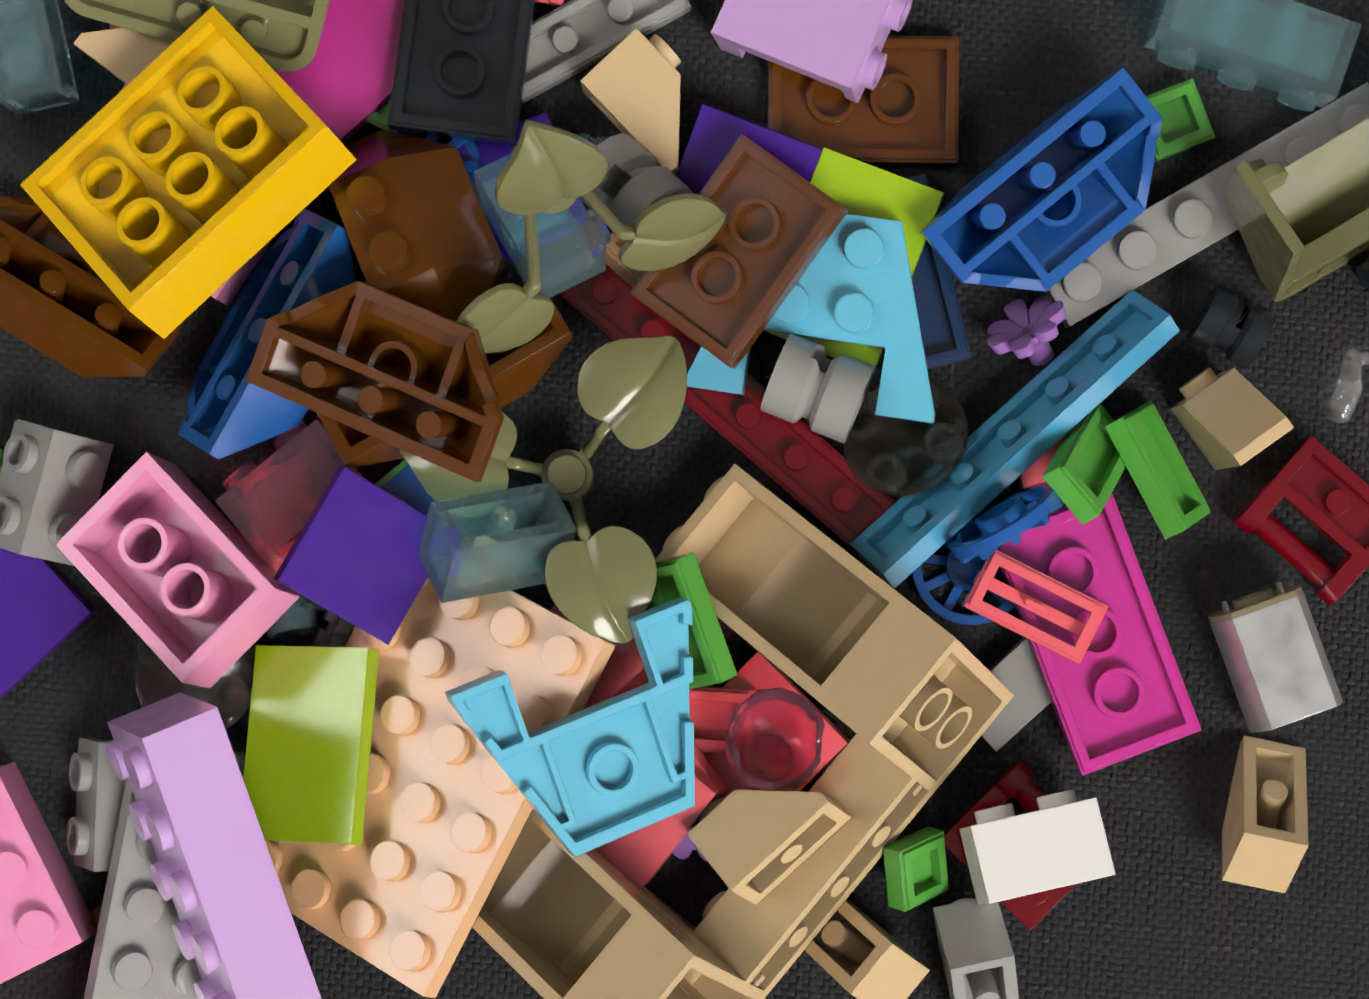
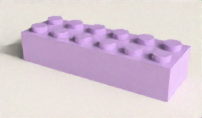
M179 692L107 722L114 741L106 744L108 757L119 779L124 780L128 778L136 799L135 802L128 805L132 822L143 841L151 840L158 862L150 865L154 882L165 901L173 900L180 919L179 922L172 925L175 939L183 956L187 960L194 958L202 979L194 983L197 999H322L218 708Z

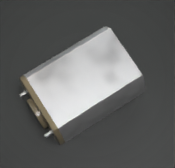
M1276 582V590L1268 588L1245 595L1232 601L1233 605L1229 607L1227 601L1221 602L1223 609L1208 615L1250 732L1273 730L1332 709L1343 702L1301 585L1283 587L1281 582Z

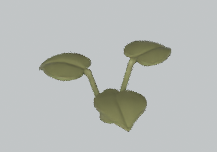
M526 120L518 144L513 148L510 159L502 169L494 191L500 208L509 213L524 215L528 264L527 282L523 287L513 283H505L487 290L473 300L456 321L479 331L485 353L502 352L519 347L534 339L546 328L554 314V305L547 295L537 294L542 286L536 214L560 213L568 209L576 201V198L581 196L618 238L627 240L618 253L621 263L633 270L656 271L682 263L703 249L723 225L728 214L726 209L719 207L713 199L704 195L676 194L665 197L644 209L636 218L634 226L623 224L593 191L603 181L608 169L606 157L601 149L569 131Z
M672 336L619 339L601 346L587 358L578 375V398L584 411L589 416L602 422L597 426L579 452L572 449L558 450L552 453L545 460L544 464L510 456L517 441V428L514 422L504 413V420L481 482H474L400 449L401 455L412 468L426 492L441 505L455 511L477 512L498 502L507 491L509 485L507 468L541 476L542 483L549 494L557 499L570 501L580 541L563 542L556 545L550 551L545 567L546 585L554 604L572 623L590 635L610 642L623 644L633 639L634 636L628 618L644 613L655 590L657 568L650 547L643 538L631 530L623 527L609 526L599 530L593 536L591 535L582 497L590 491L594 481V471L589 459L594 455V452L611 429L623 445L638 450L655 445L673 429L683 409L687 389V368L681 344Z

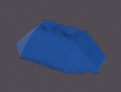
M1119 68L1052 114L963 187L920 233L960 283L1047 292L1145 211L1154 167L1157 137L1160 136L1163 118L1125 68Z
M304 208L295 218L293 227L282 233L262 255L197 369L188 398V412L181 421L178 435L209 455L221 459L299 427L308 408L247 382L246 378L268 318L285 311H291L313 299L356 282L346 229Z

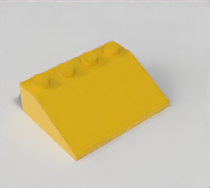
M212 6L20 185L128 311L165 339L357 159L326 124Z

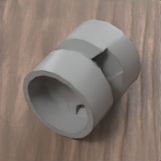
M621 133L610 136L597 145L606 157L608 169L603 181L593 191L623 224L634 226L636 218L644 209L665 197L685 193L693 194L667 167L659 166L657 158L631 134ZM579 196L578 198L596 214V212L588 205V203L581 196Z
M790 333L770 377L760 410L793 424L802 417L809 419L811 431L845 444L867 392L875 366L845 354H840L833 360L826 358L824 346Z

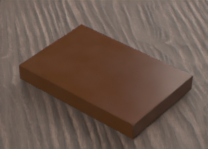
M888 36L881 51L887 54V61L882 76L874 90L864 89L858 103L846 99L843 91L768 61L769 128L869 165L956 166L958 164L959 37Z
M743 134L737 139L699 193V195L713 199L719 207L726 209L728 214L720 230L703 249L686 261L663 270L644 271L629 292L733 369H736L849 211Z

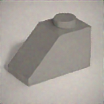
M963 898L948 905L934 907L938 946L950 999H1019L1015 957L999 903L977 905L976 898Z

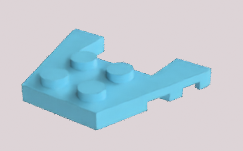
M846 214L766 325L764 331L791 333L798 336L885 348L875 415L934 424L935 409L903 223L901 221ZM701 346L687 374V387L744 395L751 348L736 369H733Z
M679 597L628 618L649 680L647 684L530 732H527L508 675L502 670L495 671L445 692L449 704L564 848L574 857L695 806L694 722L690 721L689 683L693 682V657L689 656L688 625H693V618L689 599Z

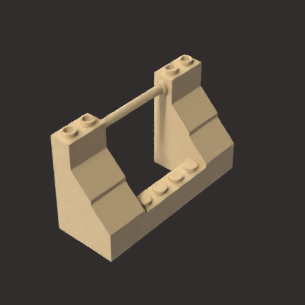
M736 464L730 468L725 476L712 483L704 496V501L683 526L678 527L668 536L664 543L663 551L655 559V562L694 552L716 616L856 732V735L828 764L823 775L809 790V792H822L843 807L852 818L757 905L728 888L727 891H722L711 899L704 909L703 920L695 927L647 888H640L596 849L574 857L564 848L536 811L532 809L472 928L544 999H765L884 854L883 847L896 840L1014 697V694L952 634Z

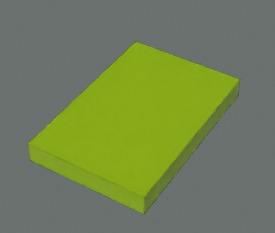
M823 148L810 183L848 209L847 214L901 221L903 223L911 275L913 276L926 243V239L920 232L936 216L944 193L830 149ZM766 331L768 333L779 336L786 340L790 335L785 333ZM799 336L824 346L825 354L830 357L836 358L840 354H845L875 366L873 373L876 371L884 348Z
M256 645L243 780L265 841L362 846L379 650L366 647Z

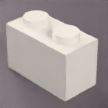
M1072 789L1036 798L1039 811L1015 816L1011 803L974 812L977 825L959 830L977 905L996 903L1116 875L1097 797L1077 802L1075 790Z

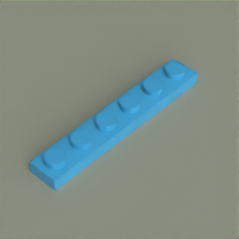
M1132 289L851 542L852 548L870 568L895 589L1180 331L1172 316Z

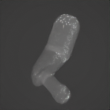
M1352 348L1342 358L1337 386L1326 411L1328 417L1336 423L1348 422L1354 412L1362 392V365L1369 364V351L1359 353L1356 348Z

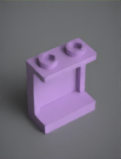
M725 0L711 30V34L721 50L741 58L744 57L745 52H748L843 91L846 99L858 103L865 88L874 90L877 86L887 61V54L881 52L891 29L897 32L902 29L909 15L913 0Z

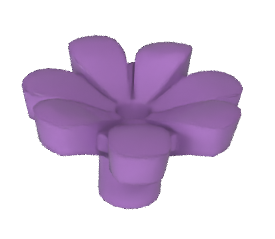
M1041 296L1034 300L1030 309H1027L1024 301L1021 299L1007 304L1004 307V311L1009 320H998L988 327L987 333L990 336L987 340L988 345L996 354L1013 351L1019 359L1028 357L1033 366H1042L1050 362L1054 357V351L1049 341L1059 335L1057 325L1066 318L1063 302L1060 300L1053 302L1051 296Z

